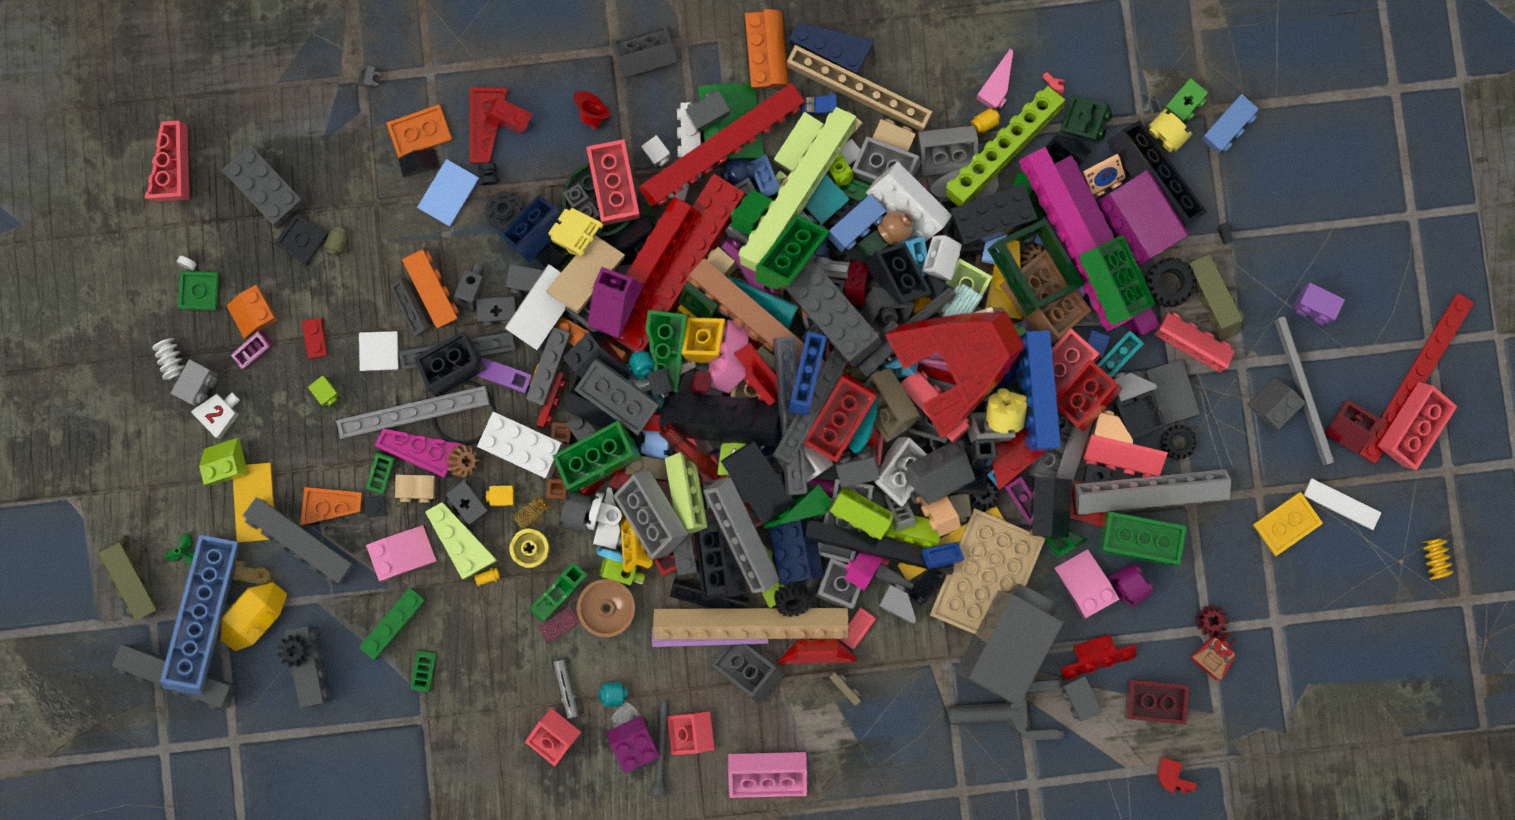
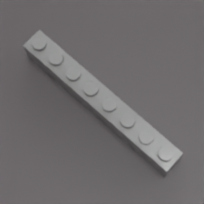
M1223 469L1075 484L1074 505L1078 514H1090L1117 510L1125 511L1136 508L1144 509L1156 506L1164 507L1176 504L1183 505L1195 502L1202 503L1205 501H1221L1230 499L1231 478L1227 470Z

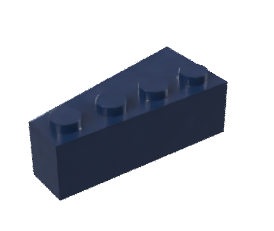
M797 23L789 38V45L793 47L796 45L856 75L859 74L874 44L872 39L803 23Z

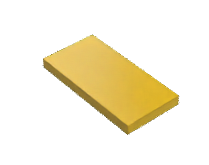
M272 463L246 465L248 475L233 480L236 538L238 543L271 540L261 534L262 529H255L245 523L246 518L243 517V514L256 497L274 507Z

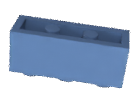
M1241 94L1201 140L1217 154L1222 150L1226 152L1232 145L1230 142L1234 136L1238 138L1245 131L1242 127L1246 123L1251 124L1257 117L1255 113L1259 108Z
M870 194L831 228L827 237L841 252L846 248L849 251L857 244L855 240L858 237L864 238L871 231L869 228L873 224L877 226L879 222H882L886 210Z

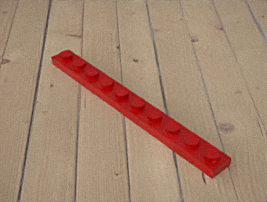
M1459 293L1455 294L1379 418L1381 421L1374 433L1361 448L1358 455L1373 464L1377 463L1383 453V450L1378 447L1380 441L1418 382L1425 384L1474 302Z

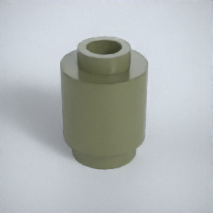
M333 227V230H330L324 245L327 254L332 256L342 254L348 239V232L338 227Z

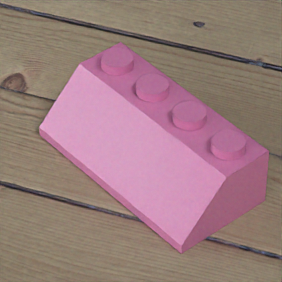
M806 752L728 754L729 798L807 796Z

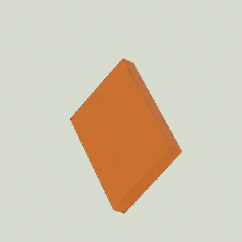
M440 104L386 123L398 158L414 150H427L453 141Z

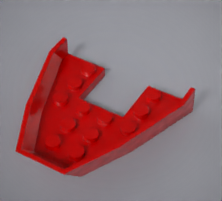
M1007 312L956 314L901 324L884 334L903 369L939 351L957 385L923 403L941 439L955 430L1000 383L1025 347Z

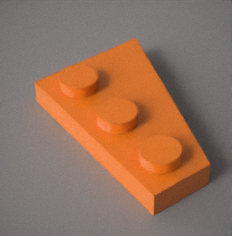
M304 487L300 526L361 512L363 493Z

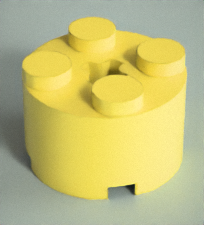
M1164 109L1148 125L1151 136L1155 140L1159 138L1163 141L1162 146L1169 153L1172 151L1176 152L1192 136L1191 131L1187 133L1184 130L1186 125L1173 113L1167 114V109Z
M1004 388L992 394L987 403L986 422H988V426L1000 433H1008V430L1018 432L1023 429L1027 398L1024 395L1009 392V390Z
M524 529L513 537L509 548L512 559L520 566L536 568L544 564L548 559L550 543L543 533L534 529ZM529 543L531 546H535L531 554L525 550L528 548Z

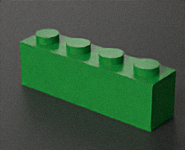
M409 588L359 648L373 660H378L427 600L413 588Z

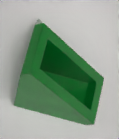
M1070 530L1069 538L1043 536V538H1046L1045 541L1055 558L1062 556L1089 540Z

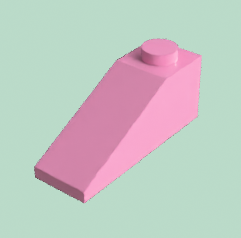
M1011 49L976 97L977 100L993 110H996L997 107L1001 109L1007 101L1005 96L1008 90L1013 50Z

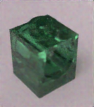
M876 230L859 242L856 249L865 260H868L875 252L886 249L889 244L884 240L880 232Z

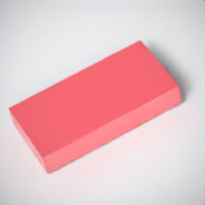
M860 607L848 624V638H841L839 640L854 650L876 618Z

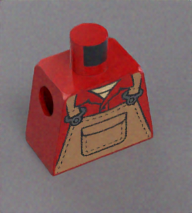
M1228 633L1221 640L1216 637L1209 638L1189 658L1216 681H1221L1236 655L1229 649L1236 639Z

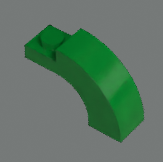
M573 562L560 574L552 586L530 606L529 610L543 623L577 589L587 577V574Z

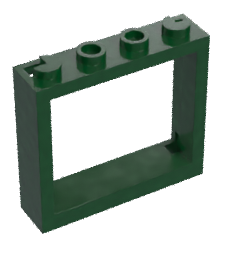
M1046 218L996 241L987 249L1026 316L1077 291L1085 285ZM1034 231L1038 234L1068 287L1041 300H1038L1006 246Z

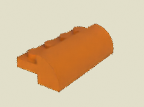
M766 9L764 12L745 13L751 89H778L789 85L782 11Z

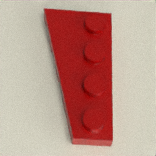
M469 88L470 164L489 163L499 124L487 119L486 116L493 100L497 97L505 100L508 88Z

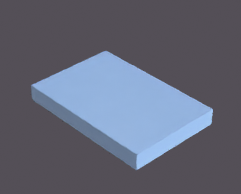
M446 159L417 208L451 227L478 183L479 178Z

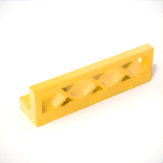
M620 509L622 513L620 527L623 571L629 573L636 565L649 569L653 565V560L649 557Z

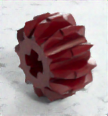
M1214 604L1210 606V610L1207 606H1204V612H1197L1201 616V618L1195 619L1196 622H1201L1197 629L1204 628L1202 635H1206L1209 631V637L1211 638L1214 637V632L1217 636H1221L1220 629L1222 631L1227 630L1223 624H1228L1229 620H1223V618L1228 614H1220L1222 607L1215 609ZM1215 617L1214 621H1216V624L1209 625L1210 621L1208 619Z

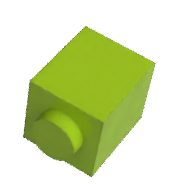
M321 376L308 386L322 406L326 407L328 405L330 407L338 401L339 393L325 376Z

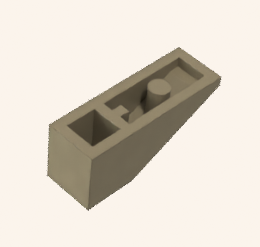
M642 457L626 466L627 477H631L636 473L650 471L655 480L669 482L665 460Z

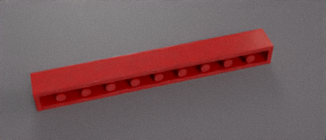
M790 83L638 188L651 206L656 203L660 206L669 200L667 198L669 194L673 193L675 196L682 191V185L685 183L691 185L698 180L697 175L701 172L704 175L713 169V164L717 162L720 165L728 159L726 155L731 152L734 155L742 150V144L747 142L749 145L758 139L756 136L758 133L761 132L763 135L772 129L770 125L774 122L778 125L787 119L786 114L790 112L793 115L801 109L799 105L805 101L793 83Z

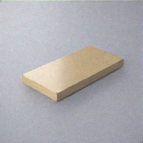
M596 235L593 236L594 240L592 243L589 242L584 249L583 256L576 255L546 290L547 294L577 314L592 298L593 286L601 267L614 271L625 258L623 253Z

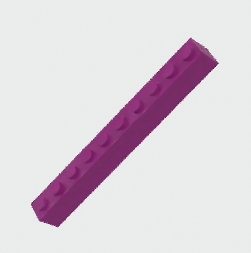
M1072 155L1055 163L1096 246L1114 239L1113 231L1109 228L1103 212L1100 211L1096 199L1088 188L1087 181L1082 176L1078 164ZM1151 307L1134 315L1133 319L1125 323L1128 330L1137 337L1160 326L1157 316L1153 313Z

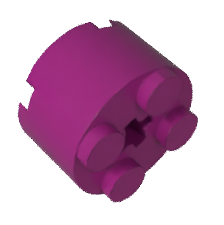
M1127 564L1108 577L1109 581H1113L1111 585L1122 603L1126 601L1129 604L1127 606L1129 609L1151 596V591H1153L1152 585L1147 580H1144L1141 576L1142 571L1136 564L1134 566Z

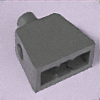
M473 264L471 271H464L454 294L455 304L458 308L475 312L477 307L476 299L480 298L484 286L483 276H481L484 269L482 266Z

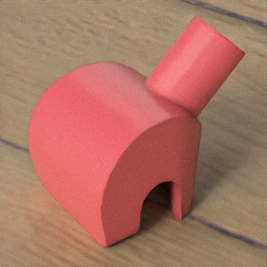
M1046 72L1043 78L1049 83V87L1063 97V84L1065 80L1053 78Z

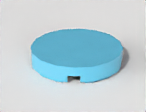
M603 546L597 548L596 554L623 563L621 551L607 550Z

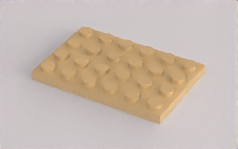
M974 508L959 543L964 560L954 564L951 575L946 574L945 581L942 583L929 615L975 634L998 591L1011 594L1016 583L1026 587L1046 538L1030 536L1029 531Z

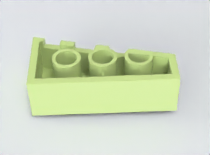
M442 502L426 511L430 522L463 580L498 562L497 558L492 555L445 503Z

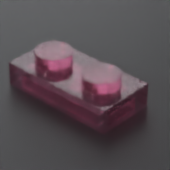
M569 606L537 628L549 644L581 622L571 606Z

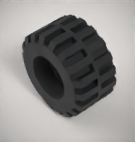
M1164 258L1154 264L1145 277V282L1158 306L1161 304L1165 308L1171 306V308L1184 303L1193 294V289L1196 286V283H1194L1196 276L1192 274L1193 269L1192 267L1189 269L1186 261L1183 263L1181 262L1182 259ZM1170 272L1179 278V291L1169 293L1161 287L1160 277L1163 273Z

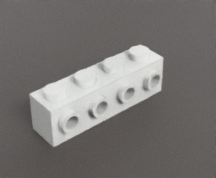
M691 102L680 103L681 108H677V120H681V127H677L678 139H681V146H678V157H683L701 145V131L696 132L685 110ZM701 172L699 175H697L698 180H696L695 182H702Z

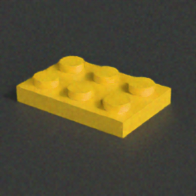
M1299 492L1255 522L1253 527L1273 555L1277 556L1322 525L1323 522L1304 495Z

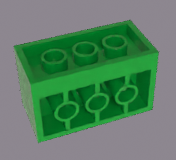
M1107 512L1103 514L1097 552L1168 566H1177L1181 563L1187 526Z

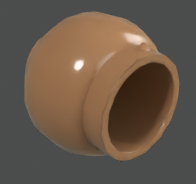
M894 210L887 213L882 222H879L878 230L888 244L897 245V243H902L911 236L913 220L906 212L902 213Z

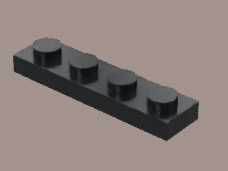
M674 578L670 593L672 598L712 609H746L749 598L742 596L702 600L700 585Z

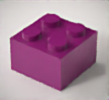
M642 716L606 732L610 746L624 773L660 758L656 744Z

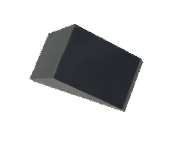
M435 149L414 150L399 158L403 177L440 168Z

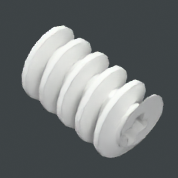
M175 338L162 340L152 347L153 351H158L155 353V357L160 358L157 364L162 366L160 372L165 373L162 375L164 380L172 381L179 379L181 370L185 368L184 365H178L182 361V358H176L180 351H173L178 346L177 344H171Z

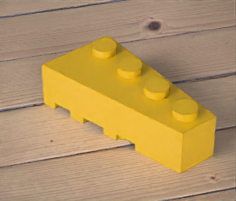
M1013 241L1006 246L1020 268V242ZM994 264L992 270L993 277L990 281L984 309L990 307L1004 308L1011 321L1020 322L1022 321V315L999 286L1005 279L997 265Z

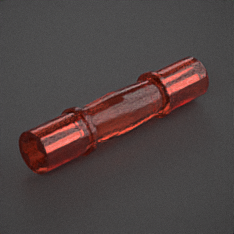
M670 423L665 424L661 428L659 435L671 444L674 449H678L688 460L694 463L698 470L706 474L711 480L721 477V475H718L719 465L709 455H705L696 445L686 439V435L679 432Z

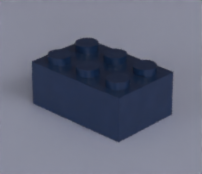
M538 195L499 236L530 263L551 242V237L548 233L555 223L561 224L557 220L561 213L541 195Z
M807 520L768 528L776 571L779 577V585L824 577L817 542L804 539L805 523Z

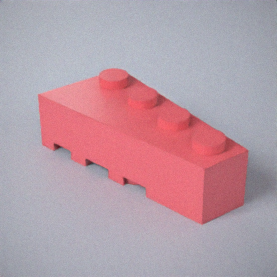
M181 121L161 122L156 143V155L152 161L153 169L148 180V192H146L144 199L151 202L189 200L188 125Z

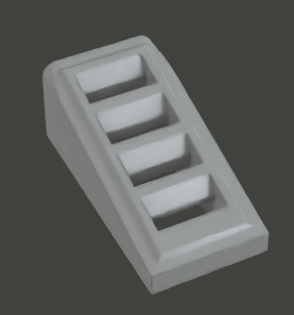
M888 495L883 497L888 510L894 513L892 521L896 531L915 526L916 520L907 501L903 507L894 508L893 506L898 504L896 502L891 503L890 500L892 498ZM904 510V513H900V514H897V513H896V512H899V511ZM901 517H907L906 519L899 520Z

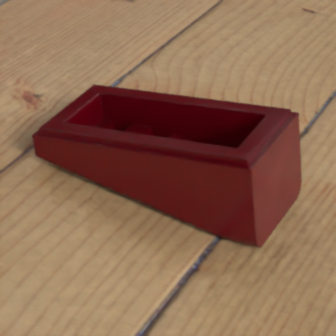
M696 371L691 379L689 393L704 394L709 392L711 373Z

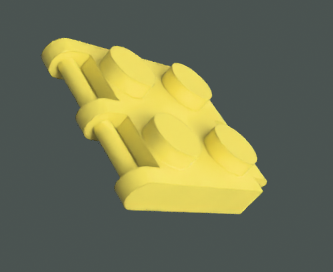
M573 208L570 211L564 209L557 219L561 224L555 223L548 234L554 243L582 257L584 249L589 242L592 243L594 240L593 236L599 228L603 227V224Z

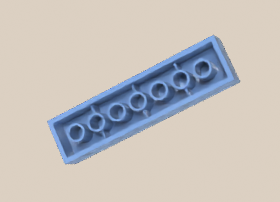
M199 535L160 680L163 689L202 696L221 624V617L223 616L240 550L238 542Z

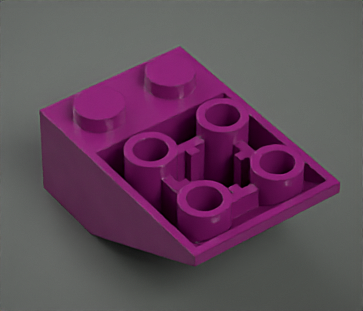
M601 267L593 286L587 326L620 339L643 285L631 277Z

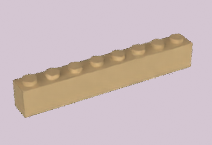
M796 45L787 60V68L919 132L924 131L931 117L932 111Z

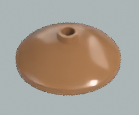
M601 579L592 582L582 591L577 602V614L582 626L591 634L599 637H613L625 631L631 624L635 614V602L631 592L622 583L611 579ZM605 605L610 606L611 609L609 612H605L603 610V607Z

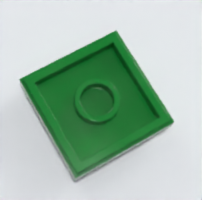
M180 271L178 309L217 311L220 273Z

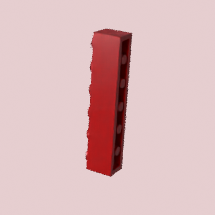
M675 196L668 203L667 209L657 221L654 230L647 237L646 243L641 251L638 252L632 266L626 272V276L635 279L643 285L633 307L638 311L699 214L698 210Z

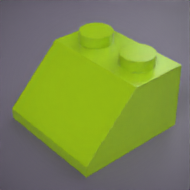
M239 438L203 450L199 468L204 485L215 486L248 475Z

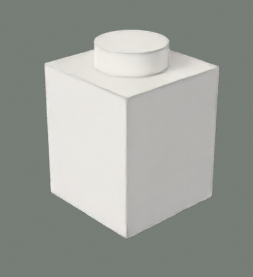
M657 135L641 146L643 152L655 168L658 166L662 167L670 161V152Z

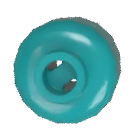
M637 351L632 354L628 365L635 378L648 380L647 374L654 372L655 362L649 352Z
M619 681L605 682L598 689L599 702L603 703L607 708L620 707L623 705L624 699L628 698L627 688H623L622 683Z

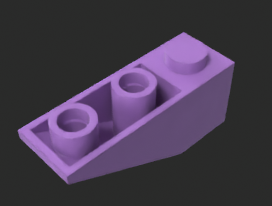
M481 357L486 370L475 376L522 394H528L532 375Z

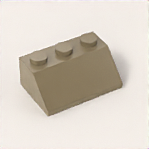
M891 368L874 373L869 377L865 384L872 386L878 395V409L874 423L886 442L910 428L920 415Z

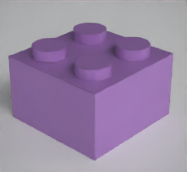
M1309 283L1301 288L1292 309L1296 310L1298 315L1302 317L1309 316L1314 319L1313 322L1324 326V324L1328 325L1335 321L1345 299Z

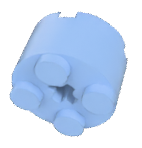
M643 430L645 442L641 444V454H644L645 457L665 460V458L669 457V454H673L674 437L661 436V432Z

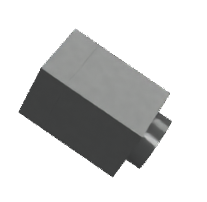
M1018 583L1015 584L1011 594L998 591L955 673L996 696L1020 706L1063 624L1062 621L1052 616L1058 605L1043 595Z

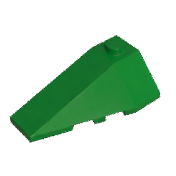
M648 310L646 333L649 339L652 359L655 362L654 371L668 368L675 389L673 392H678L684 359L681 353L687 320L690 318V315Z

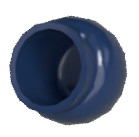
M734 158L727 161L724 165V170H721V178L733 186L746 178H750L751 182L754 183V171L750 160Z

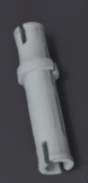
M565 659L553 662L562 694L561 702H564L567 719L577 717L579 714L575 703L576 695H573Z

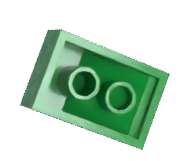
M819 484L807 487V493L795 494L792 497L795 504L763 524V527L769 528L808 517L811 519L816 515L822 516L829 510L828 506L832 501Z

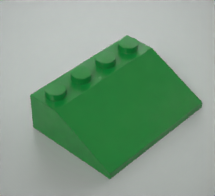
M751 84L698 86L700 101L705 99L704 96L709 92L714 91L716 93L719 91L730 109L729 116L703 130L705 141L757 107L756 91L751 89ZM761 132L756 135L758 139L749 145L747 142L742 144L743 149L733 155L731 152L726 155L728 159L723 163L734 158L754 160L763 156Z
M1124 235L1118 236L1079 255L1081 265L1087 272L1089 282L1094 287L1097 299L1102 304L1105 316L1110 321L1111 326L1131 318L1156 304Z

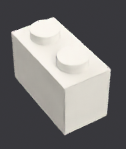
M945 235L933 236L922 272L940 281L951 280L962 244Z

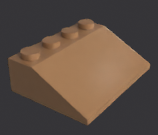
M1046 249L1020 268L1038 300L1068 287ZM1004 281L999 285L1033 331L1050 330L1051 343L1062 337L1091 311L1080 294L1075 291L1026 316L1007 282Z

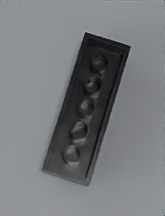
M1140 120L1122 129L1107 141L1110 150L1115 155L1118 154L1122 166L1129 172L1132 179L1149 169L1185 228L1207 213L1201 202Z
M673 391L670 392L671 396L664 399L659 418L661 436L747 444L754 439L756 444L760 446L776 447L781 427L779 402L777 401L768 405L765 400Z

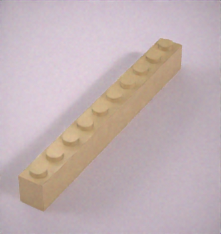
M777 608L654 609V639L848 638V608H809L807 611L804 610L805 613L803 614L798 613L799 616L792 614V617H789L788 614L783 616V614L777 611Z

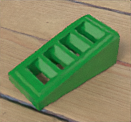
M380 450L376 452L365 489L381 494L385 493L395 464V456ZM380 458H381V459H384V460H388V461H389V464H388V463H385V462H382V461H379ZM377 466L387 468V471L378 469ZM375 473L385 476V478L383 479L374 475ZM374 480L383 483V485L379 486L372 484V481Z
M417 651L410 690L431 692L437 653ZM420 658H431V662L420 661ZM419 665L430 666L429 670L419 669ZM418 673L428 674V678L419 677ZM417 680L425 681L427 683L426 685H419L417 684Z

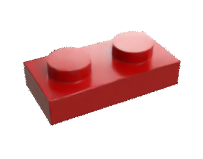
M316 318L302 321L308 359L328 356L322 319Z

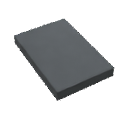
M1183 359L1145 371L1148 381L1157 386L1153 390L1159 405L1157 410H1161L1166 425L1200 414Z

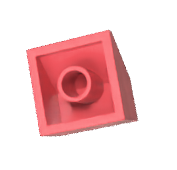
M551 708L539 721L525 743L552 765L556 766L576 741L581 731Z
M710 711L667 716L671 755L715 750Z

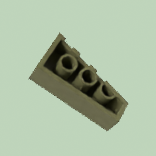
M1207 255L1190 262L1188 267L1189 269L1192 267V274L1196 276L1194 283H1196L1195 289L1197 293H1202L1200 296L1201 303L1204 309L1209 310L1211 326H1216L1218 330V335H1216L1218 342L1239 334L1244 315L1240 308L1237 309L1235 297L1232 292L1229 293L1225 277L1220 276L1217 261L1215 259L1212 260L1211 256Z
M123 536L105 545L99 551L100 556H98V559L103 567L106 566L109 572L107 575L111 583H115L117 586V594L121 600L125 601L128 615L136 621L156 611L159 606L148 583H143L144 574L141 568L135 566V555L132 550L127 549L125 543L128 541L126 536Z

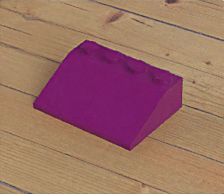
M1149 169L1096 202L1117 237L1124 235L1138 266L1151 260L1189 235Z

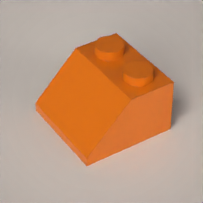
M254 285L238 294L226 305L244 339L278 321L266 296L258 285Z

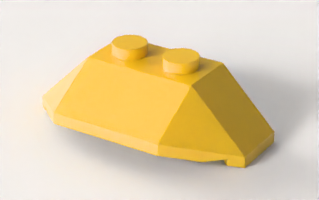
M274 582L248 588L221 617L220 640L234 651L253 645L280 616L287 592Z

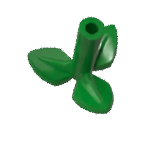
M184 533L179 539L180 547L170 549L164 555V559L176 562L184 556V562L188 565L192 564L195 552L187 551L192 546V539L188 533Z

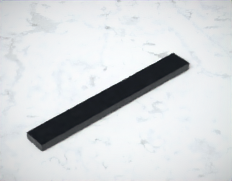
M807 519L805 523L804 539L928 569L922 555L923 549L926 548L883 537L880 540L866 533ZM954 564L928 570L951 575Z

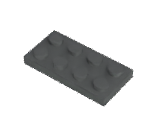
M598 358L594 360L575 388L576 392L617 421L619 420L625 427L637 435L640 434L660 405L657 400Z

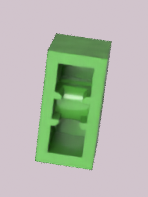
M1190 78L1165 107L1167 114L1173 113L1182 122L1185 120L1188 123L1195 114L1192 112L1195 107L1200 108L1207 99L1204 97L1208 92ZM1188 99L1190 103L1186 106L1184 103Z

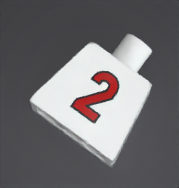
M233 392L225 399L216 394L192 410L191 413L216 438L221 439L239 415L233 407L240 399Z

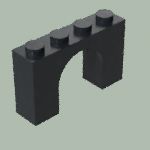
M988 395L971 413L984 412V408L988 403ZM966 431L964 433L966 452L972 471L988 470L996 459L994 439L974 440L971 443Z

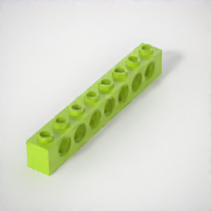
M1049 86L1044 90H1039L1031 103H1026L1022 108V112L1018 116H1013L1009 125L1006 128L1003 127L997 133V137L993 141L990 140L985 145L984 150L980 154L977 153L972 158L971 163L968 166H964L959 171L958 176L955 179L952 178L947 183L945 196L957 206L971 202L1064 108L1065 99ZM1038 107H1044L1045 110H1040ZM1030 119V120H1032L1033 122H1032V123H1028V122H1026L1025 120ZM1013 132H1018L1021 135H1014ZM1000 145H1007L1008 148H1002ZM992 157L995 160L989 161L987 158ZM980 170L983 173L977 174L974 171ZM968 183L970 184V186L965 187L962 184Z

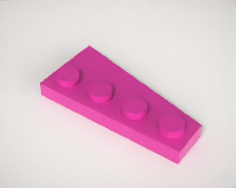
M383 429L374 446L445 479L449 471L447 469L449 463L445 462V460L449 459L447 453L452 452L451 447H457L461 443L446 442L445 440L426 438L425 436H415L404 432Z

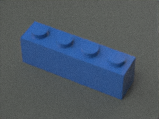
M807 332L788 411L808 416L827 336Z

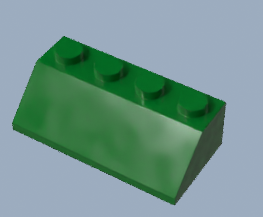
M796 215L756 265L755 281L771 289L789 286L829 235L830 231Z
M619 420L552 455L566 489L572 492H578L642 458L634 439Z

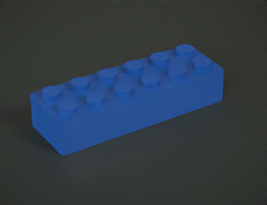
M1050 330L1026 332L1020 336L1025 347L1020 353L1021 359H1018L1019 370H1022L1020 388L1024 391V396L1027 398L1024 428H1027L1028 436L1025 437L1026 448H1029V452L1051 451L1061 448Z

